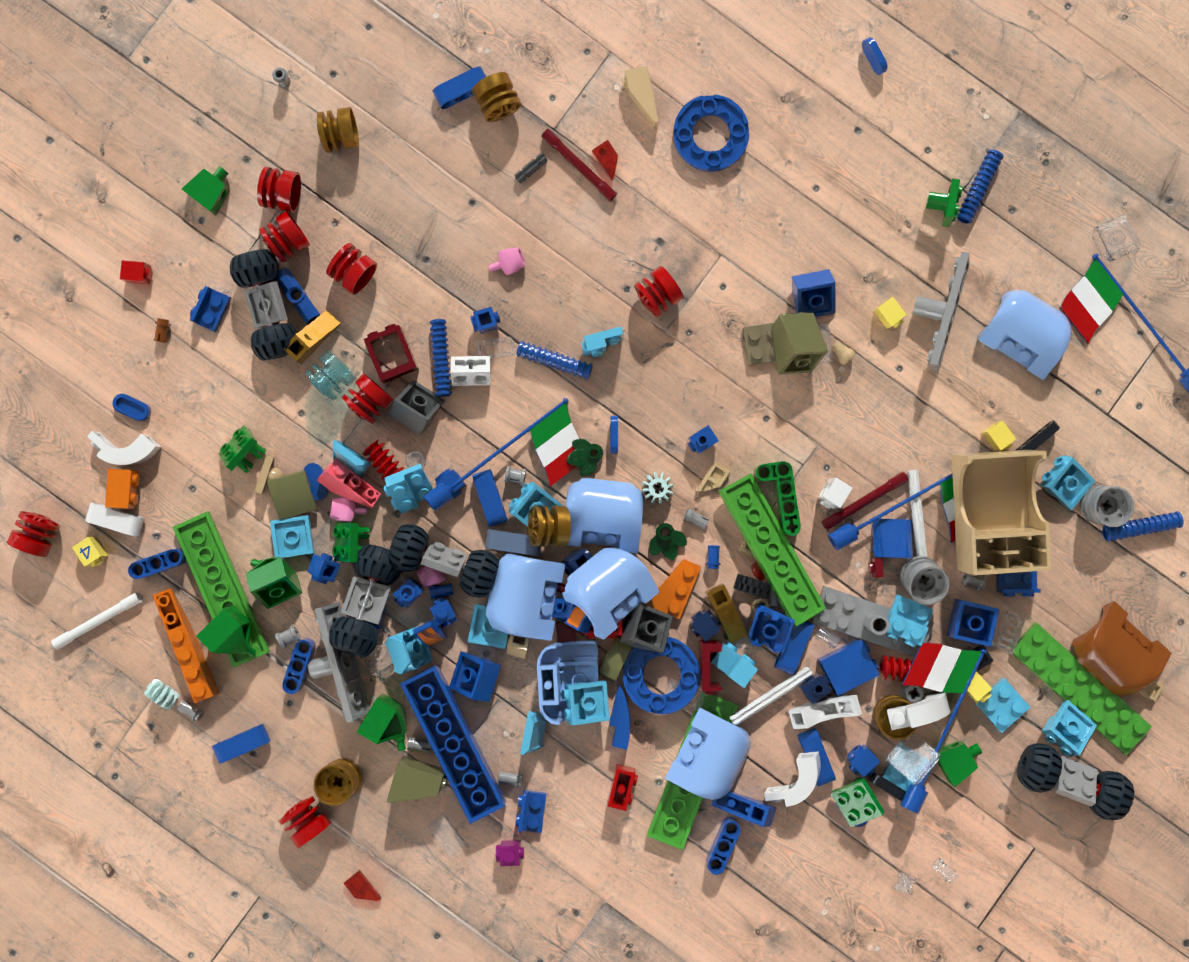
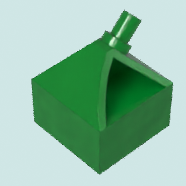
M281 557L251 560L250 565L254 568L246 573L249 590L267 609L302 594L298 575Z
M236 606L224 608L196 636L211 653H246L250 656H254L256 650L249 644L251 621Z
M382 693L376 698L356 733L375 744L394 739V742L397 743L398 751L405 750L404 739L407 732V721L403 704Z

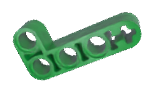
M786 461L757 466L754 470V477L758 481L774 480L780 526L785 535H797L801 530L792 466ZM780 465H784L787 468V473L784 476L778 473ZM761 468L767 469L768 476L766 478L759 476ZM783 484H787L790 488L789 493L786 495L781 492ZM786 503H790L793 507L792 512L789 514L783 509ZM794 516V519H790L791 524L795 525V528L792 529V532L791 530H787V526L790 525L789 519L785 520V517Z

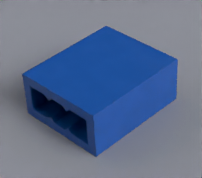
M856 639L817 659L825 676L831 683L830 686L834 694L837 696L879 676L877 671L879 666L875 659H871L869 655L871 651L865 641Z

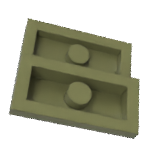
M305 470L267 481L280 520L317 510V504Z

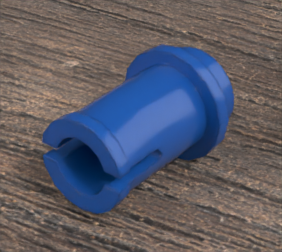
M708 545L707 569H719V565H721L719 563L720 546Z
M452 583L437 587L433 585L429 588L431 599L437 600L439 597L454 595Z

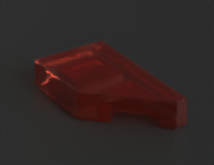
M609 140L594 148L592 152L612 181L614 179L618 154Z
M360 869L343 883L355 899L379 901L382 898Z

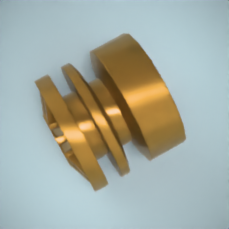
M506 72L489 75L472 88V93L477 103L482 105L480 109L484 113L486 122L490 123L505 119L522 106L520 99L517 98V92L512 90L513 84Z
M351 107L337 109V118L334 117L331 110L327 111V118L324 112H317L318 135L326 153L332 152V145L335 151H340L341 141L345 149L359 147L358 129Z
M532 506L528 516V537L531 546L539 547L541 545L546 547L549 542L553 547L567 546L571 534V518L568 508L566 506H552L548 510L546 506Z
M891 694L882 697L877 701L873 710V718L877 727L884 735L895 740L906 739L914 734L917 727L911 728V726L895 730L891 729L887 709L911 704L900 695Z
M337 759L330 762L315 776L314 791L317 798L329 806H338L345 803L361 787V770L355 762L349 759ZM342 777L344 781L339 782L338 779Z

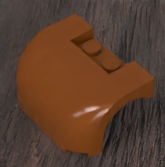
M1113 601L1103 606V615L1093 628L1073 639L1072 647L1075 648L1078 656L1076 660L1115 695L1129 696L1153 683L1164 670L1172 653L1158 640L1151 642L1126 619L1128 613Z

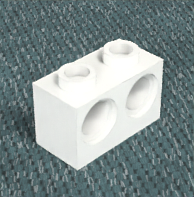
M490 356L451 357L452 386L491 385Z
M830 478L817 498L821 500L820 504L828 509L841 508L853 488L838 478Z

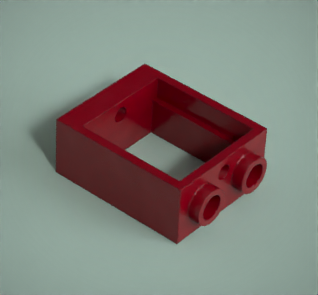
M388 325L384 331L379 333L378 331L371 332L367 335V338L363 339L382 383H387L419 369L400 325ZM397 333L409 362L383 372L372 343Z

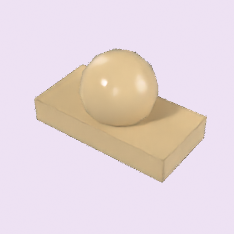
M266 455L255 488L257 493H263L268 480L283 476V472L280 469L271 468L274 456Z

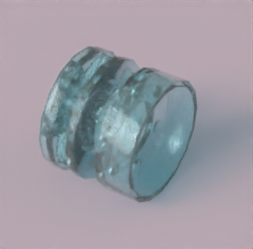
M328 349L320 357L324 366L321 368L313 363L312 367L317 373L315 374L310 369H307L305 374L321 394L335 401L337 396L332 390L334 389L339 394H342L343 391L338 384L341 382L349 387L357 377Z

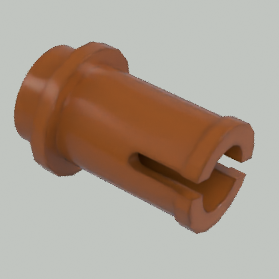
M157 318L154 341L166 343L168 326H171V324H169V320Z

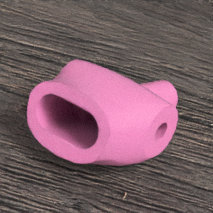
M519 247L509 248L498 252L499 261L490 264L489 269L491 272L502 269L505 275L517 272L526 266L521 249Z
M345 497L332 499L330 519L352 523L354 515L366 516L367 508L355 507V501Z
M422 565L421 568L416 570L425 588L446 580L444 572Z

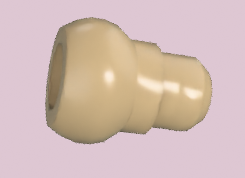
M839 341L831 347L842 365L849 363L856 355L853 349L848 348L846 345L844 346Z

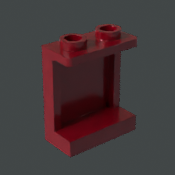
M699 640V666L701 673L699 686L707 695H716L717 691H722V686L719 682H710V652H722V644L718 640H707L706 642Z

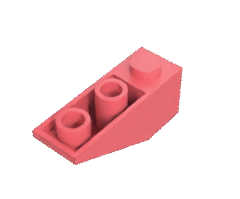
M336 458L326 466L317 479L319 483L331 492L369 508L374 506L381 495L380 492Z

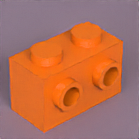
M108 468L105 507L135 509V505L138 503L136 491L140 482L138 471Z

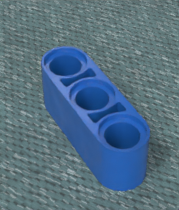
M478 66L436 86L432 92L440 108L447 109L473 96L472 88L485 78L486 75L482 67Z
M491 469L472 474L489 527L507 522L506 512Z
M181 548L170 549L131 563L128 567V574L133 579L147 578L181 566L187 560ZM175 552L179 554L178 562H175L173 559ZM157 559L161 561V567L159 569L155 566V561ZM139 565L143 568V572L141 575L137 572V567Z
M805 621L792 628L784 654L779 652L774 668L791 675L795 673L812 633L813 623Z
M310 638L298 641L294 647L282 683V688L287 694H294L304 686L308 674V663L313 659L316 650V644ZM302 643L309 645L308 652L302 650ZM297 661L303 664L302 671L297 670L295 666ZM290 680L296 681V689L290 687Z
M260 724L211 747L218 763L221 764L265 745L271 740L264 724Z
M812 728L797 734L804 753L819 751L821 770L816 785L819 787L835 781V774L817 729Z
M727 817L722 821L706 858L708 870L714 875L721 874L724 871L741 832L739 823L733 817ZM729 824L736 825L735 830L731 832L727 831L726 827ZM721 842L728 843L725 849H719L718 846ZM719 860L720 864L717 867H712L711 862Z

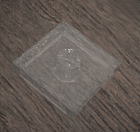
M914 733L910 737L902 739L885 760L917 786L941 755Z

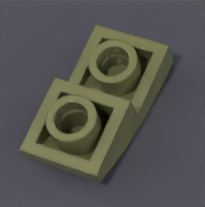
M619 637L614 639L599 671L600 675L614 682L617 681L625 661L633 648L621 643V638Z

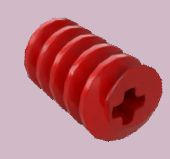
M378 439L370 444L363 451L362 455H369L367 461L373 462V468L379 467L377 473H384L382 480H385V477L403 471L404 467L397 468L399 461L392 462L395 456H387L390 449L383 450L382 448L385 443L378 444Z
M882 655L879 671L883 674L884 680L890 675L891 681H894L895 677L898 676L899 682H902L913 660L910 662L908 658L902 660L900 657L895 659L893 656L887 658L886 655Z

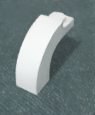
M91 431L87 436L91 440V445L100 450L96 456L116 465L132 466L144 463L155 456L162 448L146 434H140L130 446L125 448L114 446L100 432Z
M937 692L926 695V698L920 702L887 709L891 729L895 730L910 726L914 728L938 721L950 714V708L946 692Z
M846 694L821 698L814 704L807 702L788 710L793 729L809 728L826 720L862 714L857 695L847 696Z
M819 751L799 753L796 759L799 771L798 780L791 785L768 787L764 793L765 801L772 800L773 803H778L785 799L786 807L805 800L813 791L820 776L821 762Z

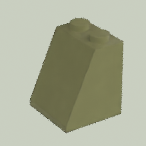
M783 313L773 323L772 329L778 374L812 372L828 352L814 313Z
M403 756L397 764L386 802L394 803L438 796L440 790L444 791L448 779L442 767Z

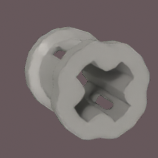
M507 466L504 482H515L524 486L526 469L518 470Z
M964 573L961 582L964 585L968 584L975 587L976 590L982 591L987 582V576Z
M291 625L290 629L282 633L278 632L275 634L278 644L283 649L289 643L301 640V635L295 625Z
M905 685L901 688L903 697L911 702H918L923 697V691L919 686ZM913 690H914V691H915V694H911V695H910V694H909V691H913Z

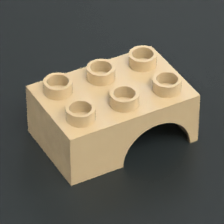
M1017 450L952 455L957 570L971 575L1052 570L1050 523L1040 513L1035 492L1037 469L1040 462L1047 459L1046 451Z

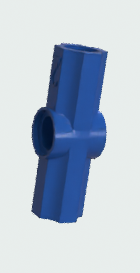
M289 268L281 269L278 272L276 281L308 325L319 317L320 313ZM301 292L300 299L294 300V294Z

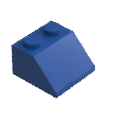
M829 269L792 276V293L796 314L800 312L814 313L815 317L836 313L835 280Z
M460 651L449 687L472 700L490 702L501 665L489 659Z

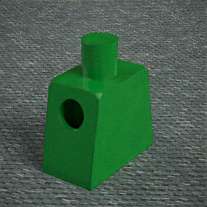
M220 166L213 175L206 169H202L181 190L216 216L230 191V188L223 183L229 173Z
M957 741L940 747L935 760L949 784L956 787L978 768L974 758L982 754V750L977 743L967 748L965 743Z

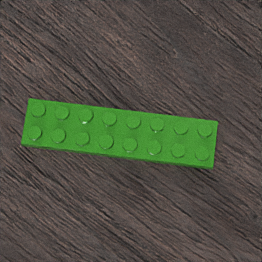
M752 473L719 490L718 492L765 578L771 584L770 587L786 616L795 620L793 627L800 625L825 610L824 603Z
M210 511L173 526V530L212 620L224 608L236 606L251 621L249 644L256 650L254 656L246 653L228 654L233 668L271 652Z
M1034 622L1009 650L1064 701L1069 700L1096 723L1095 729L1123 754L1127 755L1151 729L1152 726L1119 696L1113 694L1038 623Z
M701 691L677 756L692 727L691 724L699 707L732 723L730 716L736 713L738 704L716 695H707L706 692ZM667 780L646 835L683 850L703 798Z

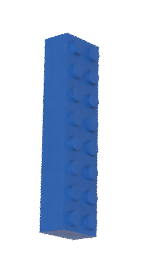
M436 664L401 682L400 685L469 823L471 824L505 807L506 799L439 665Z

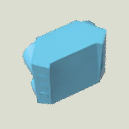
M338 440L332 441L333 460L336 458L359 477L364 476L365 471L371 464L343 442Z
M417 627L388 637L384 644L388 648L394 665L393 671L403 674L433 661L429 646L424 645L412 631Z
M533 711L528 713L520 752L522 755L544 747L542 743L547 720L542 713Z

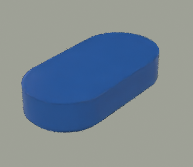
M871 37L863 40L862 49L872 69L877 75L885 73L888 65L878 44Z
M118 394L113 399V408L134 420L145 421L151 415V409L148 404L129 395Z
M618 416L610 417L611 454H618Z
M316 463L307 464L303 470L306 471L312 494L316 501H321L328 495V489L317 481L323 469Z

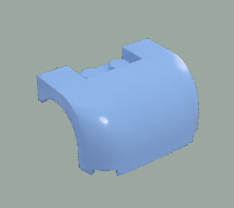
M1024 290L1007 291L1001 297L1000 306L994 317L979 333L978 340L993 350L997 349L1027 367V371L1044 380L1059 362L1069 345L1072 335L1071 324L1062 312Z
M581 478L580 481L569 485L566 507L571 518V534L567 546L581 547V543L614 546L627 552L638 553L643 517V493L631 483Z
M613 547L602 549L566 579L568 582L565 586V592H562L566 602L579 607L589 618L594 628V635L605 639L618 628L617 623L637 607L639 603L649 602L659 593V590L650 572L638 558L625 550Z
M505 554L499 561L495 581L492 584L487 602L486 617H488L492 628L510 635L552 640L555 621L551 620L557 584L562 583L565 564Z
M597 640L558 642L548 645L541 651L537 661L540 712L550 724L560 725L561 722L565 721L563 711L567 709L566 701L562 699V690L565 689L566 684L599 681Z
M699 707L691 724L692 727L665 779L697 796L715 800L724 797L731 790L751 747L750 737L744 728L736 726Z

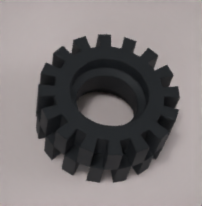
M737 574L733 588L766 599L771 584Z

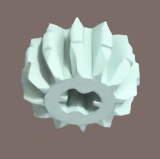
M654 472V480L650 475L646 476L650 483L642 482L643 485L648 486V488L642 489L643 493L649 492L645 499L647 500L652 496V504L655 503L656 498H658V503L662 504L661 497L669 501L665 494L673 495L674 493L668 490V488L674 487V484L667 485L671 478L668 477L664 481L665 473L663 472L660 478H658L657 472ZM660 483L663 491H659V494L655 493L654 484Z
M154 679L149 683L144 692L147 698L166 710H170L175 706L180 697L177 691L158 679Z

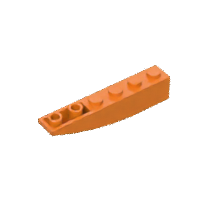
M172 588L152 595L194 703L220 694L199 641Z

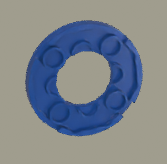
M716 94L714 96H698L686 103L676 117L673 128V140L676 150L687 164L698 170L707 172L724 170L736 163L747 147L749 141L747 117L737 103L725 96ZM709 115L717 116L724 120L730 132L727 144L722 149L711 152L699 148L694 142L692 135L696 122L702 117Z
M671 637L667 638L664 653L634 647L625 661L623 672L624 686L631 700L647 712L662 715L671 714L686 707L695 697L701 678L700 666L692 650L683 642ZM666 656L672 658L680 668L681 679L679 685L668 694L653 693L646 687L643 680L646 664L655 657Z

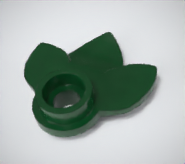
M580 438L572 441L575 450L569 454L566 462L572 466H580L581 477L592 474L596 470L597 462L603 457L602 447L598 444H590L586 439ZM596 450L598 452L597 456H591L590 451Z
M662 523L656 528V535L650 540L649 550L652 556L662 552L665 557L674 560L678 553V546L687 545L685 535L680 531L674 530L672 525ZM663 529H667L669 531V534L667 536H663L661 534Z

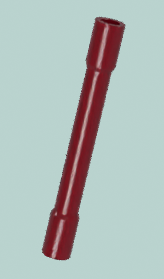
M549 128L543 132L541 137L589 180L609 202L617 196L618 193L601 180Z
M902 471L872 492L822 520L823 527L826 531L830 530L847 517L908 482V477Z

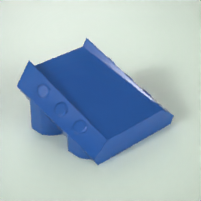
M879 518L873 522L874 541L871 550L874 553V557L913 558L910 519Z
M758 603L748 638H750V642L754 646L765 645L773 652L784 654L795 620Z

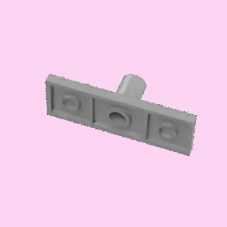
M961 252L960 258L956 257L954 264L955 276L951 275L948 286L950 287L948 301L944 302L918 296L914 305L913 315L942 321L939 332L935 331L933 337L934 350L929 351L927 359L928 365H930L933 372L939 373L970 265V254L966 252Z
M826 586L822 587L820 598L826 609L813 616L811 622L913 657L916 656L920 645H916L914 648L905 644V640L900 637L895 640L886 636L890 627L887 619L890 608ZM877 619L878 625L873 628V622ZM929 622L927 625L928 631L923 643L928 642L934 624L932 622Z
M337 602L314 609L316 613L315 618L321 631V639L324 642L328 656L310 660L308 671L313 679L333 674L337 687V696L342 705V714L346 719V723H349L367 715L370 706L356 656L339 651L329 643V630L332 624L339 617L344 616L341 614V604Z

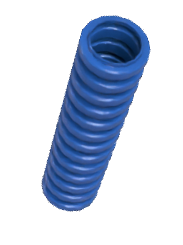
M990 149L987 151V155L984 157V161H982V166L979 167L980 171L977 172V176L971 184L972 187L969 188V192L966 194L967 197L964 198L965 203H962V208L959 209L956 218L960 222L965 224L973 222L972 218H975V213H977L981 205L980 202L983 201L982 197H985V192L988 191V187L991 184L990 181L993 180V176L996 174V170H998V165L1001 164V160L1004 158L1003 154L998 150Z
M434 319L429 322L432 325L430 327V331H432L430 336L433 338L431 339L433 343L431 348L434 350L432 351V354H434L432 360L435 362L433 363V366H435L433 372H435L434 378H436L434 384H436L435 390L437 392L435 395L437 397L452 395V391H450L452 389L450 385L451 380L449 379L451 374H449L450 368H448V365H450L448 359L450 358L447 356L449 345L446 344L448 333L445 332L447 330V326H445L447 321L444 319Z
M523 340L519 343L516 352L517 357L522 356L523 359L528 358V361L534 360V363L539 362L540 365L545 364L546 367L549 365L552 369L555 367L558 371L561 369L562 372L573 373V376L579 375V378L585 377V380L589 379L593 368L591 363L588 365L585 361L582 363L581 360L570 359V356L558 355V352L547 351V348L541 349V346L536 347L535 344L530 345L529 342L526 344Z
M1175 511L1174 513L1170 512L1168 514L1139 518L1133 521L1128 520L1119 527L1103 526L1102 533L1104 539L1110 542L1117 539L1141 536V534L1146 535L1147 533L1152 534L1153 532L1157 533L1159 531L1163 532L1165 530L1182 528L1184 520L1181 513Z

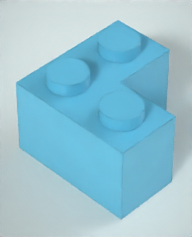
M722 642V652H715L710 658V662L745 688L758 670L754 666L756 662L746 654L743 656L739 655L736 652L738 648L730 642L727 645Z

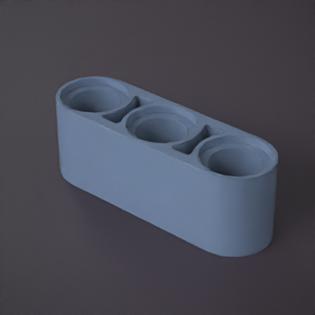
M488 529L485 548L540 556L541 545L539 547L531 546L528 535Z

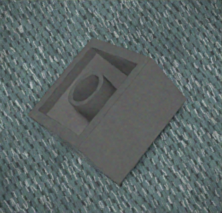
M413 380L394 400L388 416L421 436L429 427L445 400L437 397L435 393Z
M639 603L626 616L620 642L638 649L664 653L673 616Z

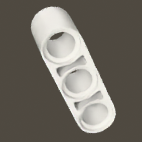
M91 502L85 521L139 537L145 518Z

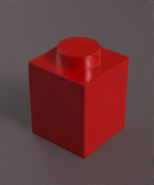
M121 260L120 280L126 283L149 285L153 276V271L149 264Z

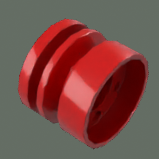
M264 167L260 173L257 186L259 206L275 209L278 205L280 211L294 213L301 196L300 174L285 170L281 175V171L277 168Z
M287 211L276 217L279 227L276 228L272 223H267L271 231L270 233L265 227L259 229L268 249L282 263L287 261L283 253L284 251L290 257L294 256L290 247L294 246L300 252L310 245L300 227Z
M347 243L332 258L327 267L326 274L330 278H334V281L337 283L343 281L342 287L355 295L371 280L378 264L367 255L361 257V250L356 249L352 243Z
M659 266L650 273L652 283L648 279L643 278V285L639 282L634 285L638 298L644 307L657 318L662 314L660 309L664 312L668 310L665 301L674 306L684 299L680 287L663 266Z
M363 373L355 381L360 390L356 392L351 388L348 389L354 397L351 399L344 394L341 398L358 417L373 424L376 420L370 413L373 412L379 417L381 414L376 409L377 405L386 409L394 399Z
M20 511L18 517L21 520H16L15 525L21 528L22 531L12 530L6 543L22 552L47 557L52 543L46 540L45 537L55 538L56 533L53 531H58L60 525L44 515Z
M313 796L295 804L278 821L281 825L290 821V824L284 828L285 832L295 828L296 832L290 839L297 848L305 845L332 823L325 812L315 816L314 812L320 805L316 804L312 808L309 807L315 801Z

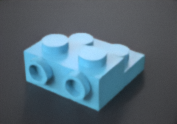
M622 326L584 336V342H581L584 356L592 355V358L603 356V353L606 352L607 343H609V346L619 344L620 340L623 339Z
M1063 455L1055 459V466L1051 471L1043 474V481L1039 485L1051 496L1056 497L1067 509L1073 510L1095 480L1074 458Z
M421 463L385 477L386 486H384V491L387 497L392 496V506L394 510L399 509L401 514L418 508V502L425 500L423 496L433 489Z
M531 481L530 484L526 483L522 487L520 497L518 499L514 498L510 502L509 512L528 526V516L532 506H546L550 510L552 506L563 505Z
M896 594L887 615L890 627L886 636L895 640L900 637L905 640V644L914 648L916 645L922 646L928 631L927 625L934 609Z
M606 681L565 685V689L562 690V699L566 701L567 709H564L563 715L568 724L574 726L610 720Z
M1069 700L1062 702L1055 716H1051L1041 732L1046 735V741L1060 747L1059 751L1063 755L1072 757L1081 754L1097 724Z

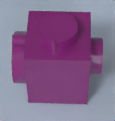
M521 840L501 841L500 845H496V862H500V866H520L521 859H524V847H521Z

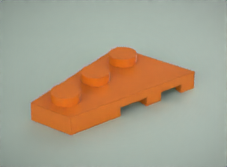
M683 559L661 586L658 587L659 593L644 605L672 615L680 620L701 566Z

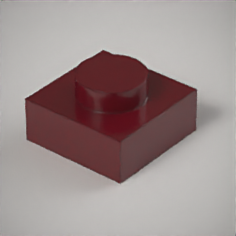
M870 558L871 562L868 563L869 573L875 578L884 577L882 558Z
M565 622L556 623L557 642L576 641V629L565 624Z

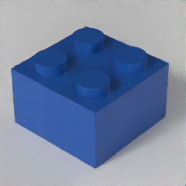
M955 599L947 636L991 647L999 609Z

